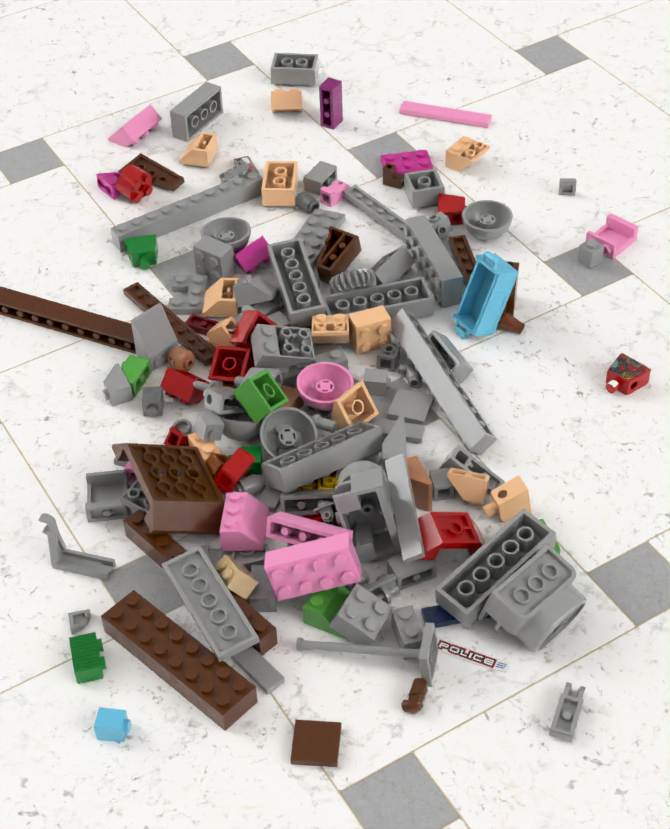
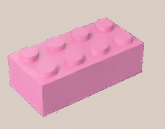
M349 532L265 552L264 569L278 601L361 582V564Z

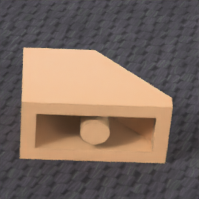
M451 467L447 477L462 499L472 505L484 504L490 476Z

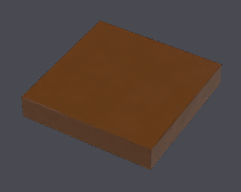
M295 719L290 758L291 764L338 767L342 723Z

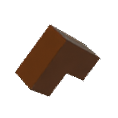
M386 163L383 167V185L402 189L404 186V175L396 174V165Z

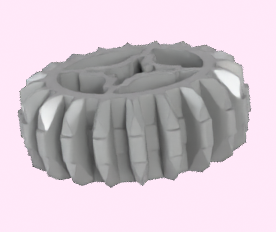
M369 268L347 270L332 277L329 281V288L332 294L377 286V279L374 271Z

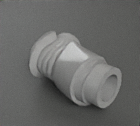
M405 362V364L399 365L398 372L405 374V378L411 388H417L420 385L421 377L414 369V364Z

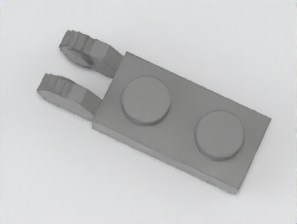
M566 682L564 692L560 695L549 736L572 742L582 710L586 687L580 686L577 697L569 695L572 690V683Z

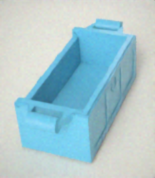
M486 251L484 254L476 255L475 259L477 262L462 296L457 313L452 316L456 320L454 331L464 340L470 334L473 336L494 334L519 272L496 253L492 254Z

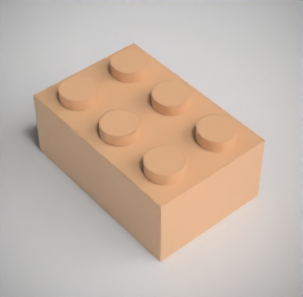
M266 161L261 188L262 206H295L299 180L298 161Z

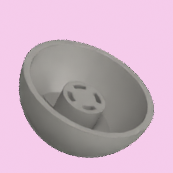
M493 200L473 202L466 206L462 213L463 223L467 231L475 238L486 241L497 239L505 234L513 218L512 211L508 206Z
M223 217L205 224L200 233L201 238L207 235L233 246L235 255L248 244L251 236V227L243 219Z
M293 407L276 409L265 417L260 428L261 445L271 458L318 439L316 425L310 416L302 410Z
M247 412L218 414L225 424L222 434L227 438L237 441H248L260 435V428L264 419L255 423L248 416Z

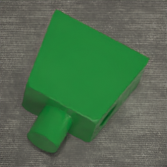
M156 234L124 239L126 253L134 268L140 267L143 270H147L150 268V265L157 264L158 243Z

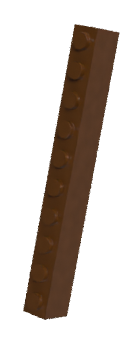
M0 286V315L136 354L131 323Z
M140 509L123 520L126 537L161 568L162 563L187 552L170 535L151 534L144 519L146 515ZM229 590L259 637L260 642L253 645V647L261 655H264L278 644L276 627L239 595Z

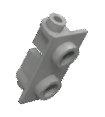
M325 501L318 504L319 507L315 508L314 511L319 516L321 515L322 520L330 525L338 526L335 512H337L335 503Z

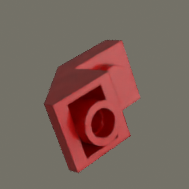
M239 447L216 476L214 481L218 489L225 494L232 493L240 478L248 473L256 458Z

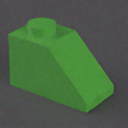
M129 355L126 361L122 363L121 368L131 386L133 397H136L152 371L150 359Z

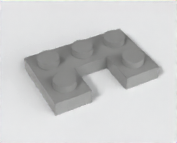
M173 275L172 292H188L187 298H169L168 308L175 315H202L205 291L208 286V275Z

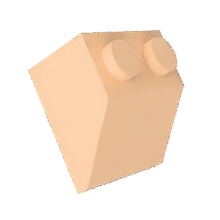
M363 380L356 383L334 401L331 419L337 421V430L360 420L369 422L379 413Z

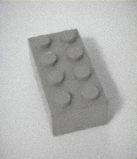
M205 82L170 110L171 128L174 138L189 142L224 113L221 86Z

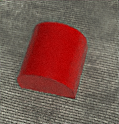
M171 427L163 444L189 446L188 436L178 428Z

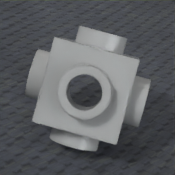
M441 211L429 216L428 220L440 239L453 231L448 216Z

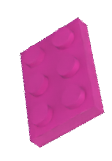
M427 150L380 155L382 167L386 163L396 165V174L404 175V173L434 169Z

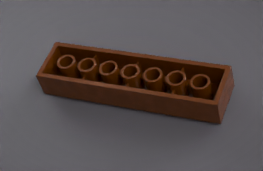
M135 590L101 615L104 631L224 731L258 702L255 685L226 662H219L212 651Z

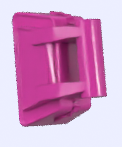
M120 172L96 174L98 188L110 198L116 199L120 195L116 190L117 178L120 179L122 174Z

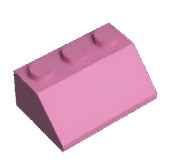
M150 104L118 129L108 140L124 147H128L130 144L134 146L140 141V136L144 138L150 133L149 129L153 131L159 126L157 122L162 118Z
M247 492L227 493L219 531L222 551H264L269 507Z

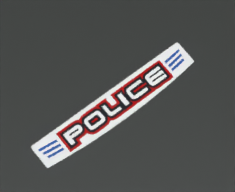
M437 637L439 651L505 673L509 667L510 662Z

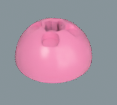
M332 362L311 364L305 367L297 377V389L303 401L310 407L322 411L333 410L334 401L354 385L351 373L345 367Z

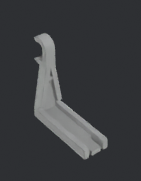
M46 513L41 514L38 521L47 524L43 528L42 533L48 537L51 564L54 569L104 580L109 579V575H111L113 567L116 565L115 559L66 549L55 518Z

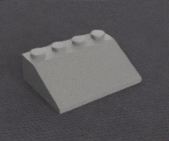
M335 343L313 344L316 360L281 367L282 385L297 389L299 373L305 367L318 362L336 363L348 370V359L343 350Z

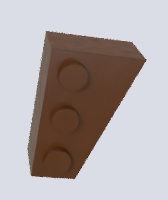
M332 226L329 227V234L325 239L324 249L321 250L316 265L321 281L329 283L332 277L346 271L361 252L359 236Z

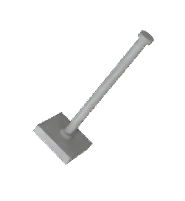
M425 622L421 647L419 649L308 641L299 637L296 641L297 651L309 649L418 658L421 678L426 680L427 686L432 687L439 651L434 623Z

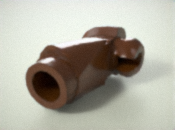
M415 678L408 694L409 700H403L401 703L404 712L414 714L422 710V702L428 692L426 680L423 678Z

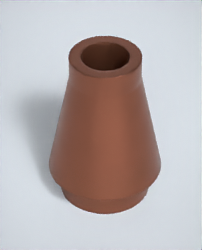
M503 312L498 322V326L501 329L519 334L522 333L525 327L524 323L520 322L509 312Z

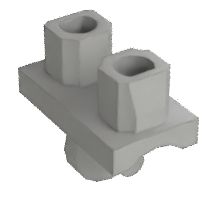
M394 573L388 576L382 574L377 577L375 582L371 584L365 582L360 585L387 604L391 603V597L400 593L396 582L397 577Z

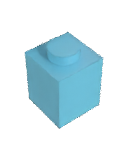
M99 707L94 724L97 740L124 742L126 733L129 734L131 730V720L128 719L127 711Z

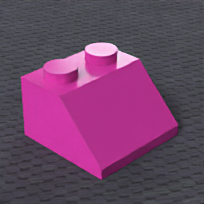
M263 235L234 255L235 263L244 273L249 271L251 274L259 268L257 265L263 261L265 264L269 261L268 243Z

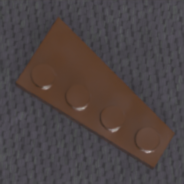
M141 153L118 171V173L121 172L128 165L137 166L152 175L153 186L170 191H175L185 182L182 176Z

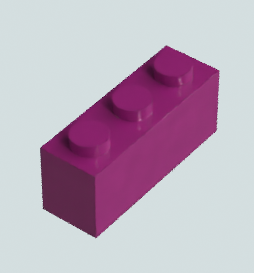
M328 77L319 86L321 126L334 130L343 121L342 81Z

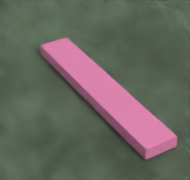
M403 101L399 109L400 114L488 128L492 120V115L409 101Z

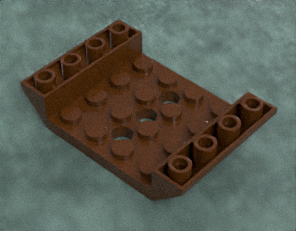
M137 443L112 445L118 461L130 462L149 502L150 508L144 519L151 534H220L225 500L197 447Z

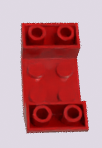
M428 512L418 518L425 557L418 560H435L440 549H467L471 556L485 544L478 526L467 512Z

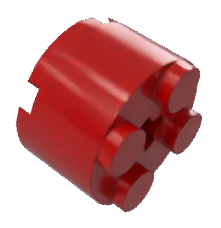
M128 165L120 172L122 176L116 180V190L134 203H139L143 197L149 196L152 193L151 174L134 165Z

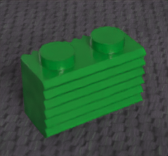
M95 632L69 637L77 683L94 681L99 678L103 679V670L107 669L105 657H100V652L104 651L102 639H97Z

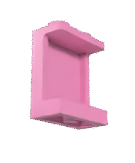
M610 213L607 215L606 224L595 233L591 231L586 233V241L593 238L604 246L603 255L614 259L637 240L639 226Z

